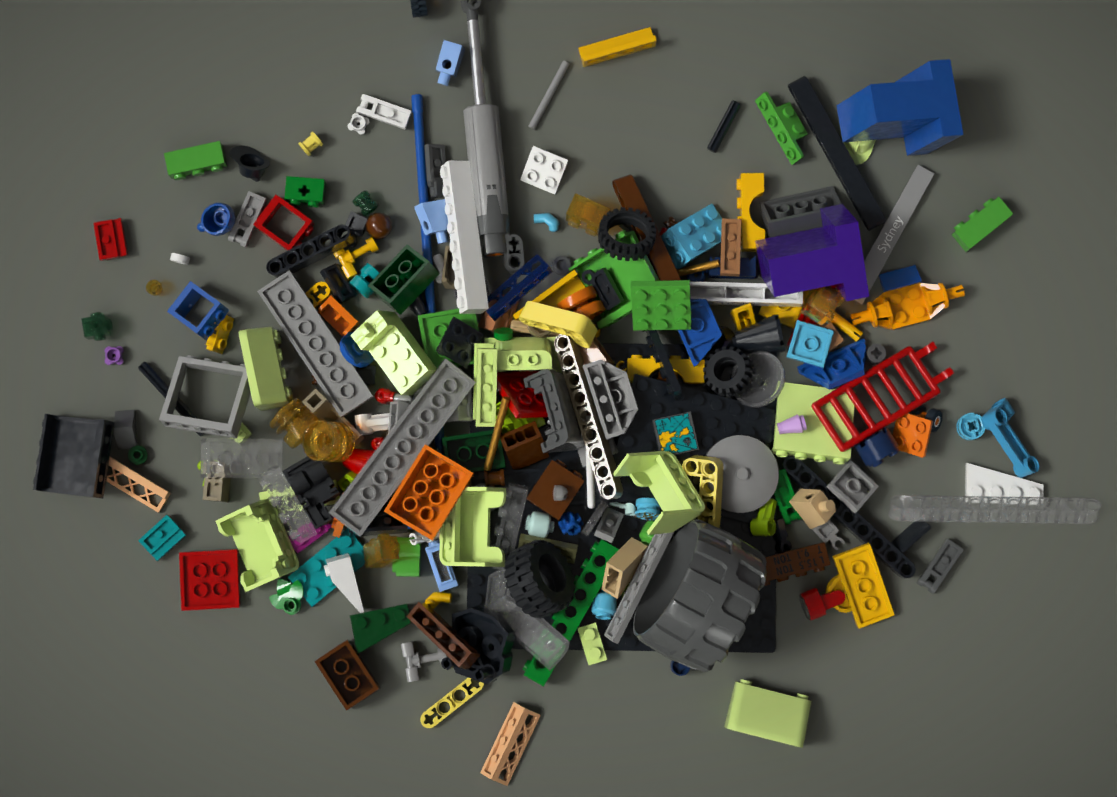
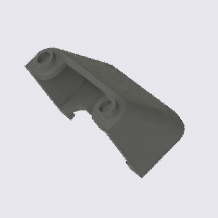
M543 369L524 378L525 388H534L535 394L542 393L551 429L545 431V435H548L545 443H541L543 453L575 451L582 448L585 443L563 373L553 369Z

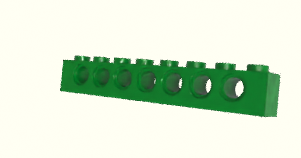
M602 539L600 542L595 541L590 550L593 552L590 560L588 558L585 559L581 566L583 569L580 576L576 575L574 580V593L578 589H582L586 592V598L579 601L574 595L569 605L576 608L577 613L574 617H567L565 609L552 616L551 619L555 621L551 627L547 625L542 634L545 638L541 644L537 642L532 653L535 655L532 661L527 660L522 669L525 671L524 676L544 687L601 588L606 563L619 550L618 548ZM603 556L605 558V565L602 567L596 566L594 563L595 557ZM589 572L594 573L596 576V580L592 584L585 581V575ZM564 623L567 631L564 634H558L555 630L557 624ZM554 640L557 643L556 650L548 651L546 649L547 641ZM539 657L546 658L547 666L545 668L537 667L536 660Z

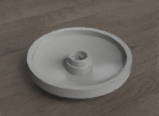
M745 435L730 436L714 444L705 455L719 458L723 462L722 509L734 513L751 512L766 504L774 494L779 478L777 461L771 450L758 439ZM710 463V470L715 472V466ZM709 482L708 488L714 491L713 484Z

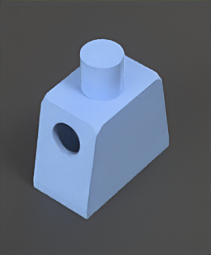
M446 40L443 41L436 66V71L440 72L437 83L448 86L451 76H457L465 51L462 45ZM451 62V67L446 69V63Z
M445 199L424 202L414 206L424 234H436L438 244L449 242Z

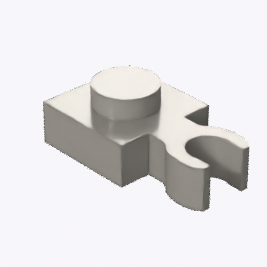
M830 520L812 529L825 544L830 540L831 546L838 550L835 546L837 540L845 544L842 538L835 535L839 530Z

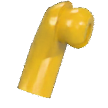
M433 592L425 600V604L434 609L441 602L451 603L452 593Z

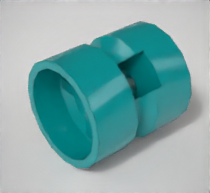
M369 263L360 270V275H355L349 282L366 299L373 294V291L368 287L370 283L364 278L368 275L374 280L379 274Z

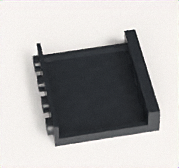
M45 414L42 422L43 428L39 441L40 448L36 460L37 468L33 480V490L103 499L115 422L103 419L94 420Z

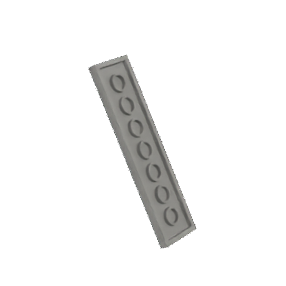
M290 270L257 291L341 418L374 397L354 366L343 357L340 345Z

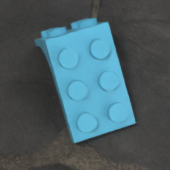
M713 204L680 221L661 235L676 270L683 268L701 254L721 243L722 217Z

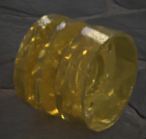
M299 398L284 405L269 424L272 429L278 427L276 430L278 435L287 431L283 440L292 449L304 442L321 423L312 412L303 416L307 407L305 405L300 406L302 401Z
M316 420L311 422L305 429L302 444L306 455L312 460L343 462L351 456L354 450L355 437L350 426L345 423Z

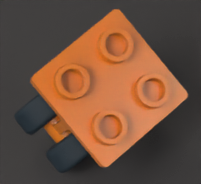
M921 405L896 420L893 437L899 445V451L922 458L925 457L931 432H936L941 426L942 412L934 408L925 412L926 407Z

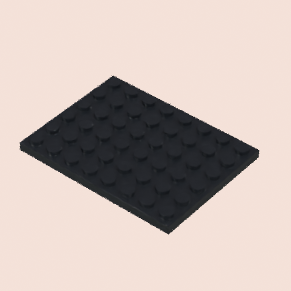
M634 374L631 387L639 410L626 433L618 436L616 444L618 453H615L613 458L616 467H618L627 453L659 451L652 420L690 411L699 450L676 454L675 456L681 466L686 459L694 455L705 456L714 444L730 436H750L758 439L772 450L776 410L680 386L682 389V399L675 401L673 395H669L667 392V382ZM691 461V467L696 470V463ZM687 475L699 494L700 477ZM619 476L623 491L655 499L649 487L635 485L630 476ZM707 502V507L713 510L712 503ZM721 508V516L750 524L753 519H756L759 508L746 513H734Z

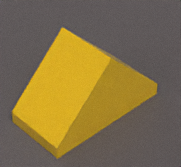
M751 303L732 309L730 312L737 331L756 323Z

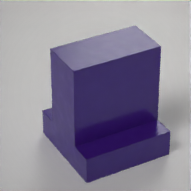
M843 204L820 208L823 227L755 241L761 277L774 297L831 285L837 288L846 301L869 297L859 224Z

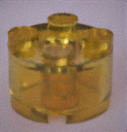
M831 286L811 289L802 304V307L805 309L801 310L800 313L819 325H823L825 322L829 324L835 316L833 312L836 307L841 306L844 297Z

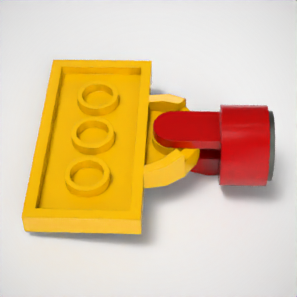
M870 543L832 556L838 575L829 581L825 594L820 595L818 590L813 588L800 593L799 596L803 612L810 621L825 616L826 610L832 607L843 613L852 611L858 629L895 615Z

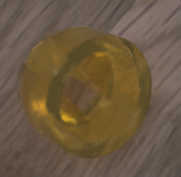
M150 280L146 285V290L150 295L158 296L162 293L163 287L159 281Z

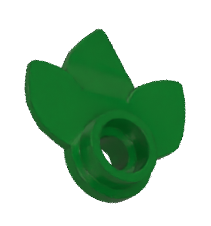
M278 579L277 594L269 597L272 605L277 609H283L290 615L298 613L301 609L300 600L304 595L303 585L299 580L291 584L286 579Z

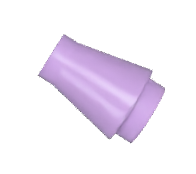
M797 414L777 423L779 434L803 433L804 430H807L803 415L799 416Z

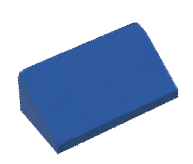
M916 265L878 275L883 292L922 282Z

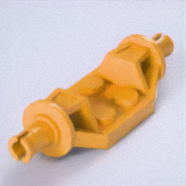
M917 283L883 292L873 302H867V310L852 313L851 320L855 319L852 321L854 326L870 321L874 328L882 327L890 330L925 322L933 318L943 308L947 309L949 307V300L964 297L965 292L961 291L964 288L962 285L946 289L943 283H938V285ZM879 318H887L888 320H877V319H879Z

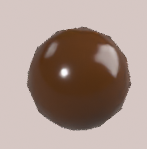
M374 213L367 219L366 230L373 238L383 239L390 234L392 221L384 213Z

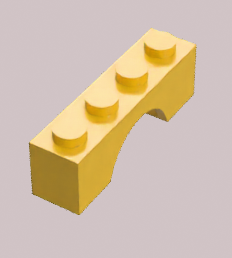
M741 173L739 179H736V190H740V197H737L736 206L737 209H740V216H737V219H741V252H757L755 241L765 239V229L760 228L752 221L749 208L752 201L764 193V173Z
M631 355V358H627V374L630 383H632L634 374L649 377L654 371L661 368L659 363H655L653 355L650 356V359H643L642 355ZM669 356L673 370L679 374L684 384H704L703 368L705 367V360H701L694 367L690 357L689 359H681V356Z

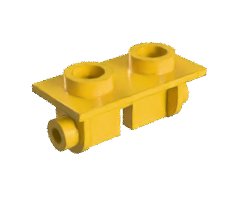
M226 315L215 328L216 334L213 333L207 339L205 344L207 350L223 354L227 346L229 333L233 328L234 318Z

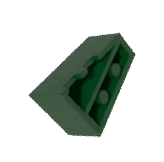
M409 604L350 615L357 654L411 624L412 621L406 617L410 613Z

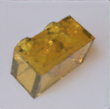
M383 533L379 534L377 538L370 539V542L363 546L365 568H384L398 560L400 545L397 542V536Z

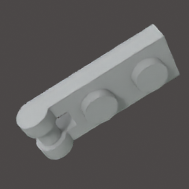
M248 191L233 229L229 234L228 241L233 243L236 241L245 248L248 246L255 228L253 224L260 216L267 201L266 198ZM240 229L245 231L243 236L238 235Z

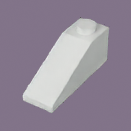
M349 554L326 559L327 565H324L326 577L330 576L336 587L360 613H363L364 610Z

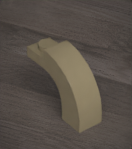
M317 389L312 391L302 401L350 451L364 439L345 417L341 418L333 405Z

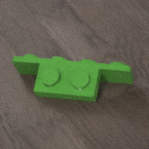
M764 92L755 102L789 162L793 165L804 157L796 141L804 138L808 133L790 102L776 107L769 93Z

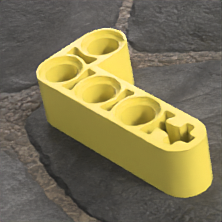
M533 301L526 302L518 318L528 326L570 336L576 344L584 348H590L598 331L592 321L585 315Z
M694 455L683 462L682 468L687 475L700 477L699 496L705 504V510L698 516V520L708 522V524L719 528L721 520L723 462L716 457ZM691 461L696 463V470L691 467ZM710 463L715 466V472L710 470ZM709 482L713 484L714 491L708 488ZM707 502L712 503L713 510L707 507Z

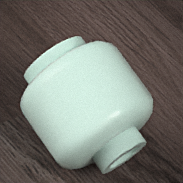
M534 511L531 515L528 514L525 530H528V534L531 536L546 538L549 532H553L555 522L551 521L550 514Z

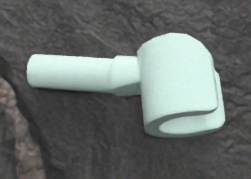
M614 502L609 504L625 509V515L635 516L636 508L632 503L621 504Z

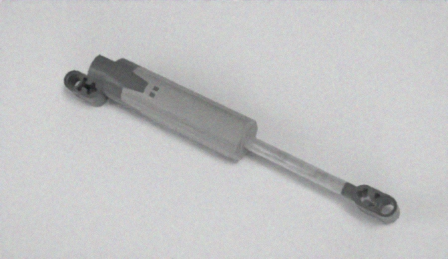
M461 0V8L467 14L475 105L466 107L463 113L479 238L482 242L483 257L503 256L505 269L510 273H516L524 265L523 242L520 236L510 234L499 107L486 104L477 12L481 0H471V3H468L469 0ZM511 241L513 244H516L514 248L512 245H509ZM510 259L517 260L518 267H513L510 264Z

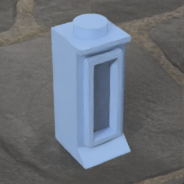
M439 540L428 543L429 547H426L425 550L439 592L458 587L453 567L445 566L440 561Z

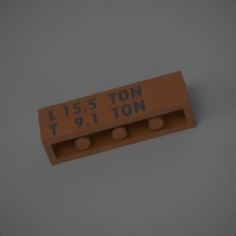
M825 542L765 557L767 576L764 586L770 585V581L777 579L778 582L789 580L788 576L794 574L796 577L805 576L809 570H814V573L824 571L825 566L830 565Z
M418 602L406 616L459 668L469 670L481 655L428 604Z

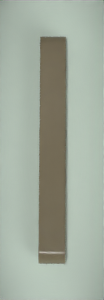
M559 334L554 340V346L599 492L605 499H618L623 494V487L620 477H614L613 475L617 467L608 439L606 440L584 372V361L579 345L570 336ZM565 339L568 340V345L566 348L563 344ZM571 357H573L574 359L572 366H570L569 360ZM577 375L579 376L578 384L575 383V377ZM582 394L585 395V400L583 403L580 399ZM588 412H590L591 418L589 421H587L586 414ZM594 430L597 434L595 439L592 438V432ZM599 449L602 450L601 458L597 454ZM605 467L608 469V474L606 477L603 474V470ZM610 486L614 488L612 495L609 493Z

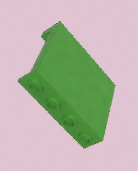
M623 230L617 233L614 239L625 244L639 243L634 231L626 232ZM601 248L589 251L586 258L581 257L575 260V265L568 268L569 271L576 269L582 280V273L585 270L591 269L596 273L606 267L625 300L608 311L605 310L600 314L602 319L596 322L599 329L609 327L632 313L631 281H660L647 255L642 259L638 257L636 261H633L632 258H630V261H625L623 257L622 260H617V256L612 258L610 253L606 254L604 249ZM587 274V279L591 280V275ZM583 282L585 288L588 287V286H591V285H587V284H585V283ZM597 295V297H596L593 301L601 300V299H600L599 296Z

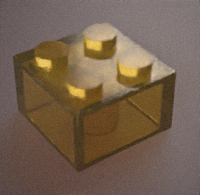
M575 193L566 213V221L569 226L575 229L583 228L586 230L585 233L595 237L598 235L602 217L607 215L610 208Z

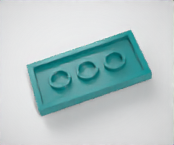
M349 528L341 533L340 538L336 537L288 576L292 583L296 580L302 583L304 589L303 597L311 607L315 606L337 588L330 576L326 577L324 565H327L326 559L348 553L354 573L372 559L371 555L355 536L349 537Z

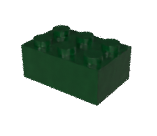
M406 245L368 287L380 300L401 315L440 273L430 261L409 245Z
M494 430L443 437L445 456L471 472L485 471L484 465ZM500 439L492 469L506 467L503 445Z

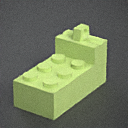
M375 311L350 335L361 350L371 353L401 395H413L437 370L395 312Z

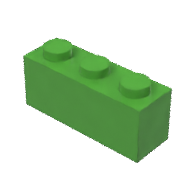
M220 141L164 153L168 175L171 179L174 178V180L185 179L187 175L191 174L193 176H200L205 171L210 170L218 172L223 170V167H227L223 145Z
M997 197L995 200L990 198L983 204L984 209L980 212L976 209L968 216L970 218L969 221L966 223L961 221L954 227L956 231L952 236L965 252L1013 215L1012 211L1000 197Z

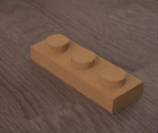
M722 218L720 276L740 275L741 219Z

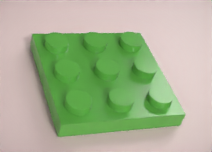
M690 280L631 281L633 331L691 330Z
M458 308L417 316L424 352L436 368L440 366L444 359L449 360L457 368L463 367L446 356L439 355L436 349L453 316L479 331L476 314H460ZM474 355L469 365H474Z

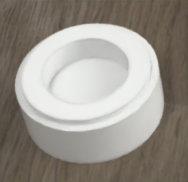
M171 253L170 260L188 265L190 257Z

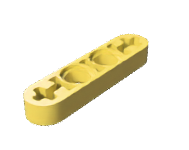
M467 678L421 715V724L425 728L436 726L483 688L484 683L479 682V688L473 687L470 689L473 693L469 695L467 689L462 686L466 683L468 687L472 683L471 678ZM460 689L466 695L462 701H458L454 697L455 692ZM441 702L449 703L450 710L447 713L440 711L439 705ZM435 707L437 713L442 718L438 719V716L433 718L434 723L432 725L430 723L426 724L424 722L426 720L425 715L431 716L435 712L432 709Z

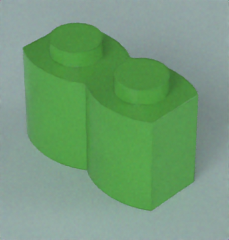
M397 537V542L393 541V553H396V561L392 563V572H396L397 577H420L421 543L412 545L410 539L414 538Z

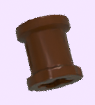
M504 469L496 472L484 471L485 487L490 485L505 486Z

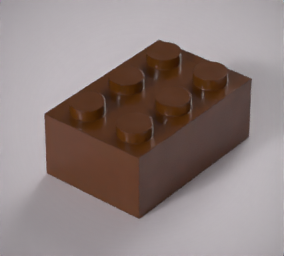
M349 639L314 661L346 711L381 688L360 655L357 654Z

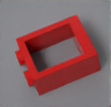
M276 194L253 224L256 229L287 251L302 244L305 236H310L314 230V222ZM281 206L305 222L289 245L265 228Z

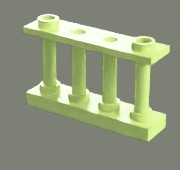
M474 343V381L476 383L473 386V420H476V427H495L498 349L494 348V343Z

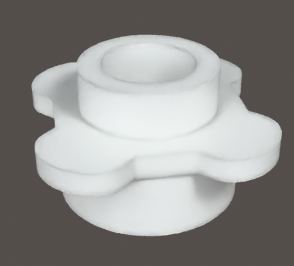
M354 113L348 124V129L363 135L365 127L370 121L367 117Z

